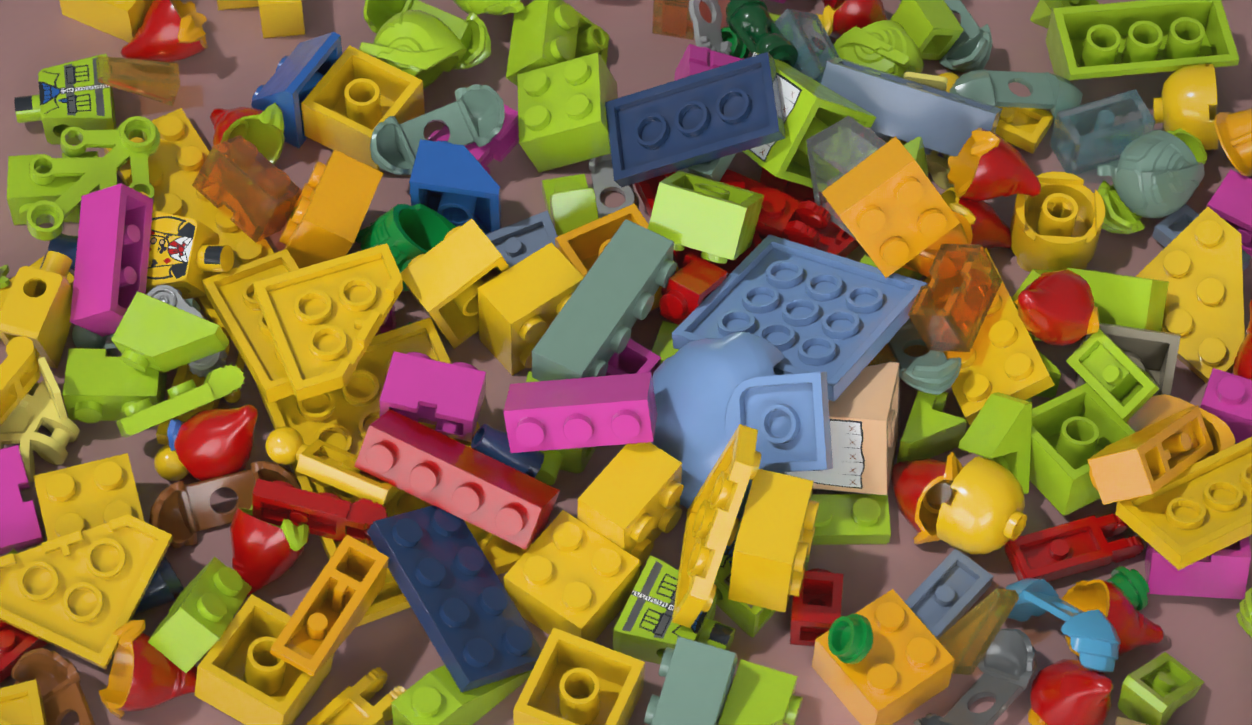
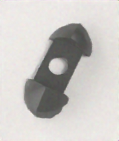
M1020 629L997 630L994 634V640H990L986 644L985 655L977 659V667L983 672L981 677L944 717L929 713L926 717L916 719L913 724L993 725L1022 691L1026 690L1035 674L1037 662L1035 649L1031 644L1030 638ZM982 697H993L996 699L994 705L985 712L974 713L970 711L971 705Z

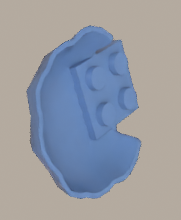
M749 332L731 333L720 339L705 338L691 341L681 347L673 356L667 358L654 371L652 377L657 407V421L654 442L650 443L682 462L681 484L684 485V489L680 496V505L685 506L687 509L690 507L739 424L758 430L756 451L761 452L759 469L781 474L782 472L833 469L827 372L775 375L773 368L784 359L783 353L769 340ZM752 480L748 482L736 518L742 519Z

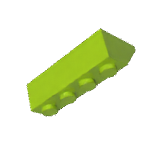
M1141 0L1053 8L1045 40L1054 74L1067 80L1169 72L1198 64H1213L1214 67L1237 66L1240 61L1221 0Z

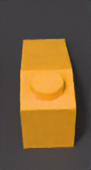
M1199 406L1189 407L1106 446L1087 460L1090 467V479L1095 489L1098 490L1103 505L1154 494L1212 451L1213 446Z
M346 534L270 648V654L314 677L360 623L383 588L389 557Z

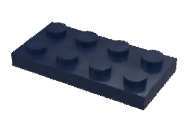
M769 52L605 102L614 181L621 187L786 138L775 60Z
M432 505L373 522L367 531L377 550L389 557L388 569L461 693L533 670L542 649L463 519Z

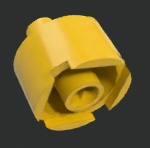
M1066 172L1042 173L1037 176L1041 184V193L1038 196L1031 197L1024 194H1017L1010 231L1011 249L1017 257V264L1029 272L1032 269L1052 271L1067 270V268L1086 269L1087 264L1095 254L1105 217L1104 201L1096 189L1093 193L1083 185L1084 180L1077 175Z

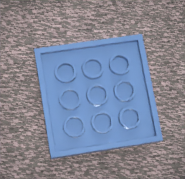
M768 235L672 332L673 348L679 350L688 342L700 339H720L731 333L749 332L769 340L783 353L784 359L773 368L775 375L827 372L828 400L835 402L928 298V285L926 282L893 273L885 278L877 267Z

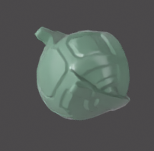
M1152 130L1140 136L1125 147L1119 160L1097 166L1098 176H1112L1114 188L1120 200L1128 209L1145 218H1162L1178 211L1193 195L1205 174L1203 163L1197 162L1191 149L1178 137L1162 130Z

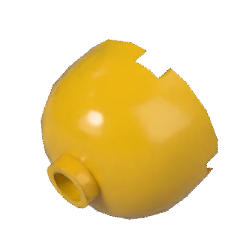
M1198 64L1177 70L1164 82L1162 97L1153 98L1154 124L1163 123L1165 132L1177 129L1185 130L1198 138L1205 150L1218 149L1219 144L1215 127L1216 105H1218L1213 64Z
M981 456L973 458L963 467L952 482L950 488L958 492L951 506L944 502L942 503L938 514L936 531L937 537L958 550L969 554H986L1001 548L1009 539L1014 541L1021 535L1027 522V515L1023 514L1025 498L1021 484L1009 470L993 460L984 459Z

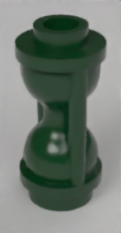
M731 0L726 7L727 25L742 39L750 53L753 55L754 52L759 54L769 52L774 59L785 62L793 67L798 58V50L792 42L782 35L771 19L764 1Z

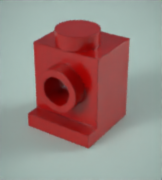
M692 252L687 253L682 268L678 272L675 271V274L669 278L667 287H662L661 289L663 296L659 302L660 315L680 325L727 278L728 272Z
M821 568L805 571L799 597L793 596L790 644L815 646L816 638L829 631L833 622L841 617L844 574L831 573Z

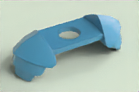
M1026 578L1006 586L1004 594L997 600V607L993 612L997 617L1005 616L1025 622L1029 620L1031 615L1041 616L1048 611L1065 621L1061 631L1070 637L1071 647L1079 653V662L1083 667L1101 672H1113L1115 661L1119 659V645L1121 642L1114 626L1100 610L1083 612L1060 599L1054 588L1044 579Z

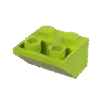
M534 0L524 6V10L514 13L506 79L518 86L517 74L597 52L605 64H607L610 35L563 0Z

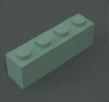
M625 219L532 350V377L539 381L605 376L608 369V361L614 352L620 354L625 349L631 336L632 326L637 319L644 320L647 317L654 302V294L660 286L667 287L669 278L675 274L677 263L673 261L674 241Z

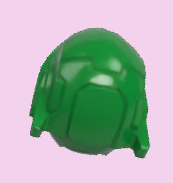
M420 203L414 206L397 204L372 222L369 227L359 230L355 241L361 243L360 247L362 250L387 243L399 271L402 272L407 268L412 259L420 254L427 253L443 241L447 233L455 228V226L438 212ZM403 282L402 291H410L406 284Z

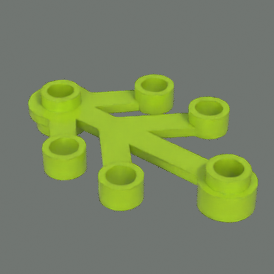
M133 116L122 122L117 130H83L76 126L64 129L60 136V148L69 157H79L86 152L87 148L113 149L104 157L52 158L46 154L33 157L29 164V175L31 180L38 185H48L56 177H82L55 202L42 200L30 206L27 212V229L34 238L42 241L57 238L63 231L64 219L81 204L82 196L92 193L98 188L102 190L117 185V170L129 159L132 183L129 187L138 192H145L148 197L153 199L154 203V188L149 183L148 157L153 155L159 148L160 133L157 127L145 117ZM134 137H140L145 142L135 143L130 140ZM71 138H77L81 143L74 146L66 141ZM39 166H47L51 170L48 173L42 174L35 169ZM43 221L53 224L50 228H41L37 225Z

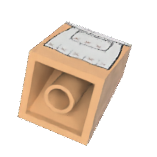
M894 362L866 366L835 402L828 400L833 469L782 472V474L814 481L813 489L887 495L899 440V363Z

